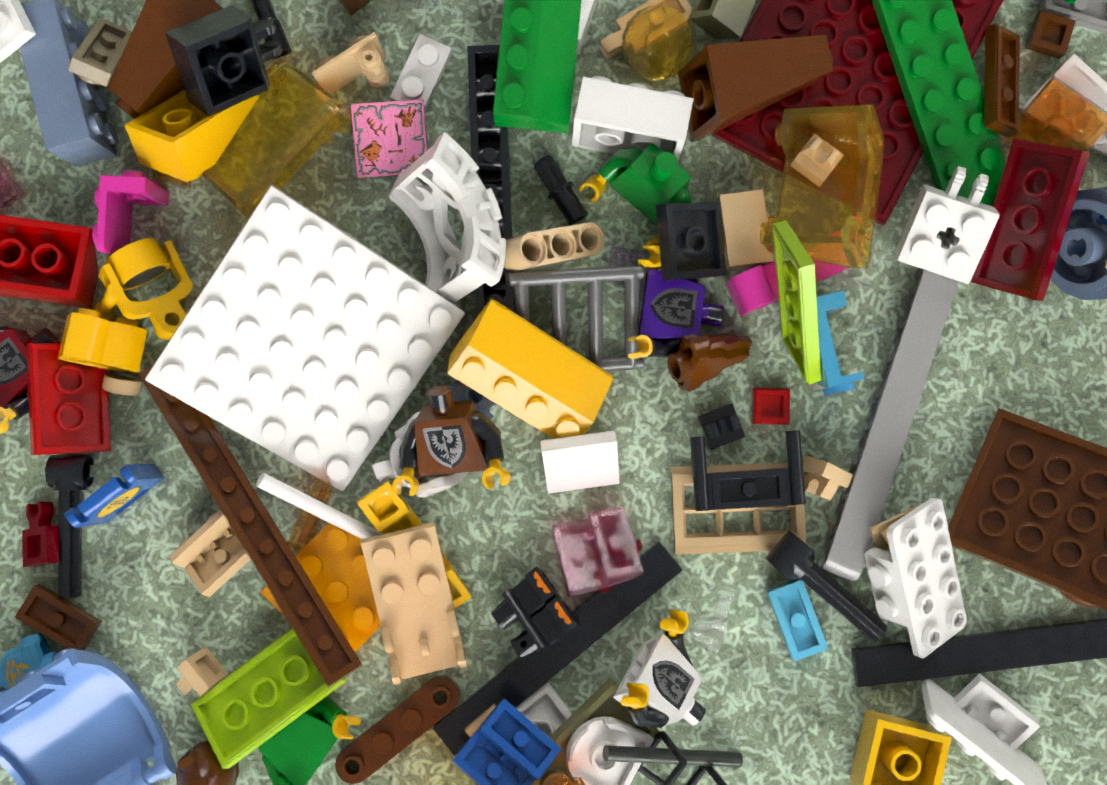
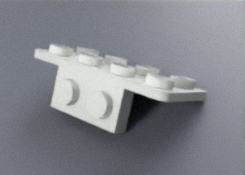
M930 498L888 527L887 539L890 551L873 547L864 553L878 616L907 627L913 654L922 659L960 632L967 623L942 500L937 498Z
M980 673L955 697H952L931 679H924L921 682L926 718L936 730L940 732L946 731L952 735L964 752L970 756L976 754L986 762L989 770L1000 780L1006 778L1014 785H1047L1041 767L1018 749L1040 727L1036 717Z

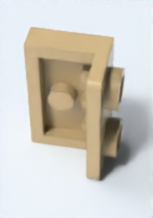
M220 510L211 515L206 523L190 538L184 540L179 548L169 557L173 564L186 570L199 592L207 597H211L250 561V558Z

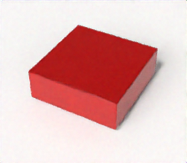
M752 388V424L790 425V389Z

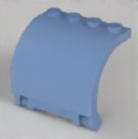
M75 648L65 649L53 656V662L42 669L32 670L24 674L19 679L20 683L9 690L0 691V765L11 775L17 785H155V782L159 779L166 780L177 773L176 763L169 750L171 745L141 691L117 665L100 654ZM154 759V765L149 768L147 762Z

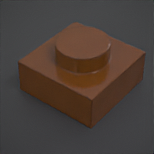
M1041 10L1035 16L1025 49L1057 59L1062 58L1066 54L1076 21Z

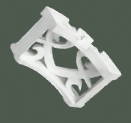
M444 132L437 138L431 148L406 170L399 173L389 198L409 217L422 240L427 259L425 285L455 305H458L461 298L482 284L487 283L492 287L500 281L505 262L506 239L501 238L498 221L502 218L492 189L486 190L476 173L479 169L477 164L454 139ZM416 177H419L428 185H422ZM448 204L460 211L464 224L462 245L457 243L448 221Z

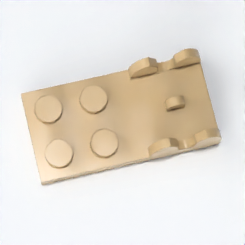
M427 523L361 539V547L381 623L384 650L389 655L393 684H401L402 679L458 665L460 669L467 667V660L435 523Z

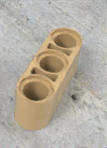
M588 222L529 232L507 239L504 268L511 272H517L596 255L604 247V234L598 225Z

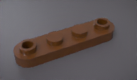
M448 676L432 678L343 748L335 762V769L340 779L350 784L361 783L453 711L460 698L458 684ZM439 690L444 691L447 694V700L438 702L434 697V693ZM356 760L360 765V769L357 771L351 770L348 767V761Z

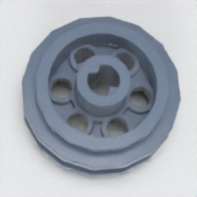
M1107 187L1078 190L1050 279L1062 292L1081 300L1107 299V224L1104 225L1100 221V214L1107 219Z

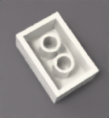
M603 76L583 77L574 118L572 146L614 154L622 148L637 147L643 151L648 145L654 144L663 152L672 153L678 163L686 141L694 98L685 97L683 93L674 90L665 92L649 90L648 87L639 83H630L628 85L614 83L609 78Z

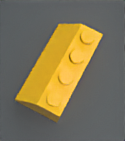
M492 298L450 353L447 371L448 375L553 439L584 435L594 423L613 381V375Z

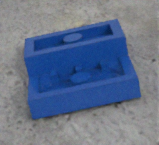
M502 699L451 760V763L476 785H532L535 780L541 778L562 748L506 699Z

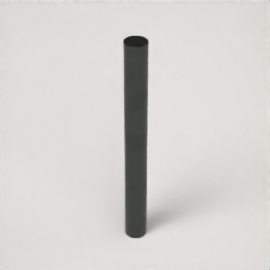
M605 745L602 752L604 761L656 764L679 763L669 748ZM679 749L687 759V765L741 767L743 763V757L740 752Z

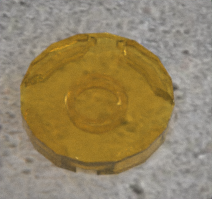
M650 5L637 11L628 21L622 35V51L626 63L636 74L650 80L670 78L678 74L687 64L693 51L690 23L680 11L665 5Z

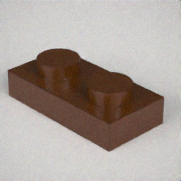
M41 584L33 586L15 616L16 619L64 648H75L83 651L102 622L70 601L60 598L58 594Z

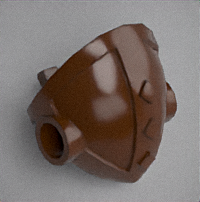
M209 741L200 742L190 748L177 762L176 780L177 785H235L239 774V762L231 768L222 769Z

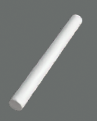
M262 473L257 480L256 487L361 539L382 534L381 532L378 533L376 529L265 473Z

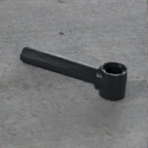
M51 455L45 467V478L48 486L52 490L59 491L58 596L63 599L80 597L82 591V527L76 528L72 526L64 513L82 503V490H87L94 481V477H90V465H94L91 455Z
M788 530L765 559L789 580L800 578L871 641L876 642L879 639H883L886 635V624L814 562L815 552Z

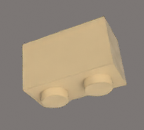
M763 189L720 194L715 202H720L726 272L750 269L773 262Z

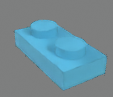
M800 578L766 590L789 655L794 662L828 649L806 587Z

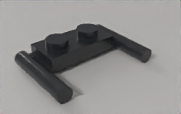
M800 430L785 431L788 468L707 473L705 436L690 437L695 511L806 504Z

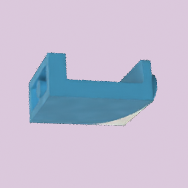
M844 290L817 296L821 381L811 384L812 391L823 389L824 396L855 389L854 381L865 379L863 372L846 376L841 374L829 328L827 314L847 305Z

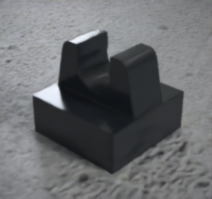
M732 403L697 416L710 450L746 437Z

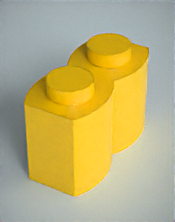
M79 308L78 313L71 312L67 315L58 359L124 374L134 375L139 373L148 330L138 327V321L117 317L116 322L102 319V313L85 308Z

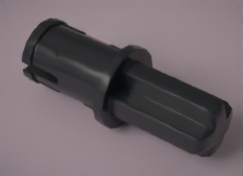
M548 155L538 160L534 165V169L550 193L548 195L549 200L555 201L566 218L568 225H573L586 217L588 212L572 189L574 186L573 182L566 180L553 157Z

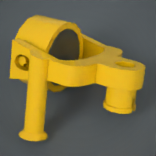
M153 237L141 239L117 250L105 261L106 264L102 266L98 277L106 287V291L102 300L94 306V310L102 313L101 318L105 320L114 318L116 305L127 319L135 320L149 317L154 325V332L157 337L162 340H170V337L173 336L186 316L180 303L189 296L193 289V283L186 273L171 240L164 242L161 247L157 239ZM168 269H170L178 281V285L170 292L151 300L131 301L124 293L125 290L134 289L153 281Z

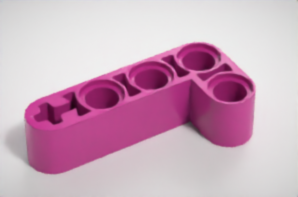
M853 226L804 247L815 264L816 282L825 280L868 259ZM775 261L764 266L759 265L733 277L725 284L740 317L779 300Z

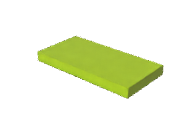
M784 220L774 223L772 227L782 340L806 383L813 384L821 381L815 264L788 221Z
M291 628L190 705L222 769H228L344 684L347 679L345 677L328 688Z

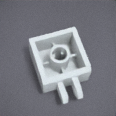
M960 166L955 169L946 191L923 185L895 250L897 261L969 284L1000 216L995 207L980 203L988 185L989 176L984 174L978 175V178L973 183L968 199L957 195L966 177V168ZM947 227H951L954 234L950 238L941 239L938 234L939 231L946 232Z

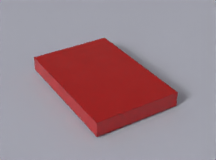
M61 343L26 344L31 455L111 451L109 392L102 388L104 375L108 374V370L58 359Z

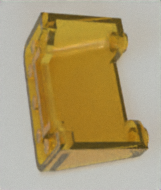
M288 61L283 63L276 62L267 70L270 82L268 91L259 94L258 100L217 163L201 175L248 219L271 185L281 190L324 142L330 145L334 141L331 136L332 133L340 132L345 136L353 127L352 116L348 109Z
M874 105L784 109L782 123H779L776 127L777 145L782 146L786 155L777 215H770L767 222L761 224V244L765 245L770 253H775L773 224L787 220L813 261L846 268L867 269L871 256L884 156V138ZM814 133L844 154L820 187L790 166Z

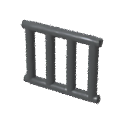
M643 265L508 273V282L510 286H514L515 313L530 322L529 286L551 285L552 337L566 346V284L588 283L589 358L586 359L605 371L644 368L643 357L635 359L628 357V354L638 351L637 344L634 341H628V338L639 336V279L644 278L645 269ZM624 281L625 356L603 357L602 282Z

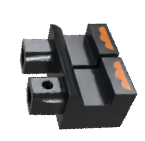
M538 567L525 575L526 578L513 589H509L501 594L505 600L491 612V615L503 630L518 620L525 628V631L510 641L521 658H526L539 650L547 652L582 628L548 577Z

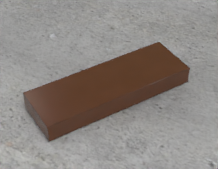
M995 23L985 28L984 127L1008 138L1018 134L1020 36Z

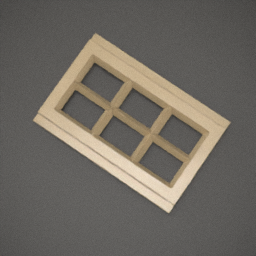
M788 463L707 466V473L788 468ZM692 466L671 467L674 554L771 551L788 530L762 531L761 511L790 510L791 530L789 531L804 543L806 542L804 504L695 511V506H686L685 486H693ZM753 511L754 531L724 532L723 512ZM715 513L716 533L687 534L686 514Z

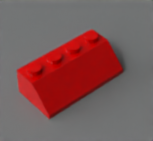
M0 215V296L92 309L99 275L96 248L92 237L93 229L90 227Z

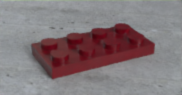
M1019 139L1012 140L993 205L1000 216L972 276V283L1032 300L1044 301L1088 161L1089 152Z

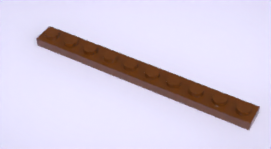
M153 366L139 372L141 381L327 687H331L362 667V663L210 417L146 381L145 378Z

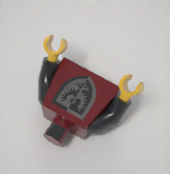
M0 326V418L3 419L0 422V434L5 433L9 429V420H18L29 413L26 344L59 343L57 337L47 328L30 337L25 330Z

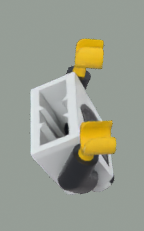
M669 610L670 619L663 618L660 622V628L665 630V635L661 634L643 642L613 696L621 705L627 706L632 720L637 726L661 728L679 722L682 718L691 726H694L705 715L706 708L693 698L701 683V676L693 668L684 645L683 633L689 624L688 615L684 611Z

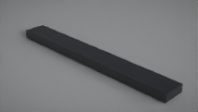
M659 541L629 565L630 570L605 594L598 590L572 612L582 628L547 652L539 650L526 658L518 656L433 726V730L454 756L470 738L465 732V728L491 705L495 704L497 706L502 699H506L516 708L682 571Z
M1107 618L953 636L923 659L913 654L910 641L851 648L855 685L864 687L1107 658Z

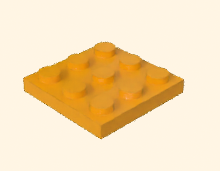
M328 523L296 558L352 649L356 652L381 626L361 547V538ZM266 586L260 593L284 616Z

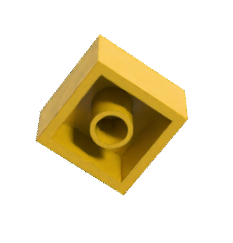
M866 709L849 781L852 785H941L952 737L945 732L936 730L932 725Z

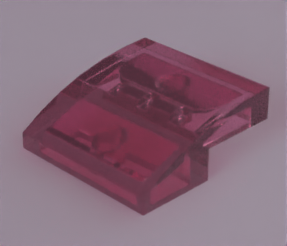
M624 506L591 511L588 513L587 519L552 525L551 533L568 597L604 589L643 574V568Z

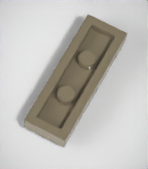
M99 18L72 56L68 71L77 74L87 83L101 84L107 87L132 32Z

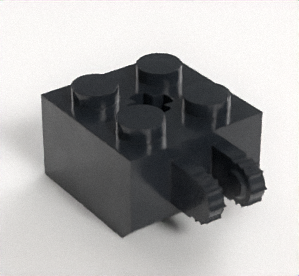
M231 5L165 32L188 101L207 116H211L268 91L270 82L264 62L281 55L282 49L280 42L272 40L259 44L258 41L277 32L274 20L262 19L253 23L250 15Z

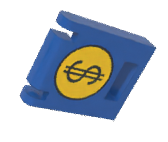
M126 464L120 469V473L126 480L125 483L120 477H113L77 507L70 508L64 515L69 523L76 528L108 523L165 477L155 464Z

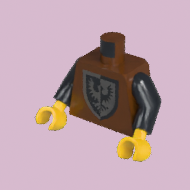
M437 386L429 390L430 404L423 406L417 418L410 422L404 437L399 468L403 472L401 476H398L393 481L392 490L394 494H401V485L404 480H408L411 486L409 496H413L419 491V482L414 477V471L417 470L419 477L484 471L482 482L487 489H494L493 476L497 472L500 476L501 486H506L510 482L511 475L506 468L501 467V462L504 461L500 429L484 413L479 412L473 401L454 402L449 386Z

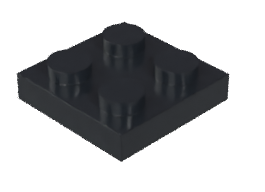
M720 202L666 203L656 205L662 280L726 276Z

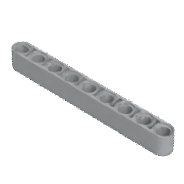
M918 268L914 277H917L914 288L910 287L903 308L906 314L903 322L899 320L892 344L895 346L892 355L888 354L881 374V378L884 379L881 388L876 389L869 410L872 412L869 423L865 422L858 443L861 446L858 457L854 456L849 469V473L853 474L847 490H842L835 511L838 517L835 525L831 524L824 544V548L827 549L824 558H820L818 566L825 572L851 581H857L863 571L866 562L864 553L870 550L873 541L870 527L879 523L958 285L957 280Z

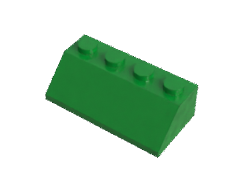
M504 0L493 108L495 126L569 133L582 0Z

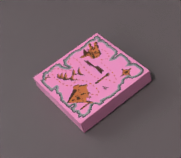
M424 100L351 104L357 178L399 175V173L406 170L428 150Z

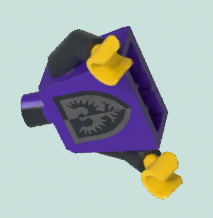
M643 245L642 248L648 250L650 257L649 260L638 259L637 263L644 267H653L654 270L648 269L646 273L639 336L628 338V341H634L637 344L638 351L628 354V357L631 359L642 357L667 358L669 354L678 352L684 336L690 334L699 336L701 324L721 327L724 306L704 303L705 286L699 284L698 278L663 281L659 246Z

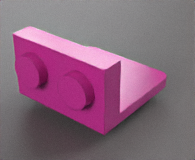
M122 171V176L100 175V186L95 190L98 223L94 225L92 232L93 242L99 252L110 256L131 243L133 205H169V192L160 187L158 181L145 177V173L138 171Z

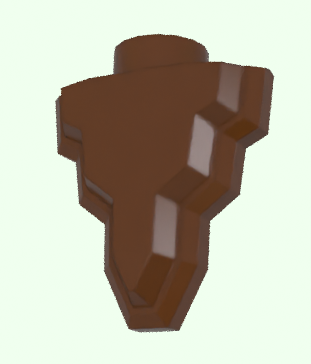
M690 334L684 336L678 352L669 354L667 358L669 372L681 390L690 392L699 388L703 382L715 378L725 368L738 364L750 356L749 350L752 340L749 336H738L735 334H723L720 336H711L709 334L697 336Z

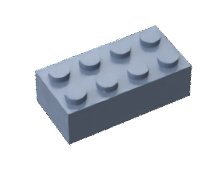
M32 0L21 3L36 33L35 36L20 47L46 150L75 167L117 156L114 144H118V135L113 124L107 121L105 110H109L110 106L104 90L99 88L98 84L87 83L77 74L68 71L72 56L90 32L86 22L79 20L69 6L65 7L59 0Z

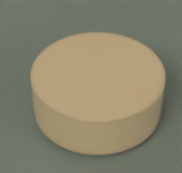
M105 374L102 388L107 392L137 396L140 394L142 381L122 375Z

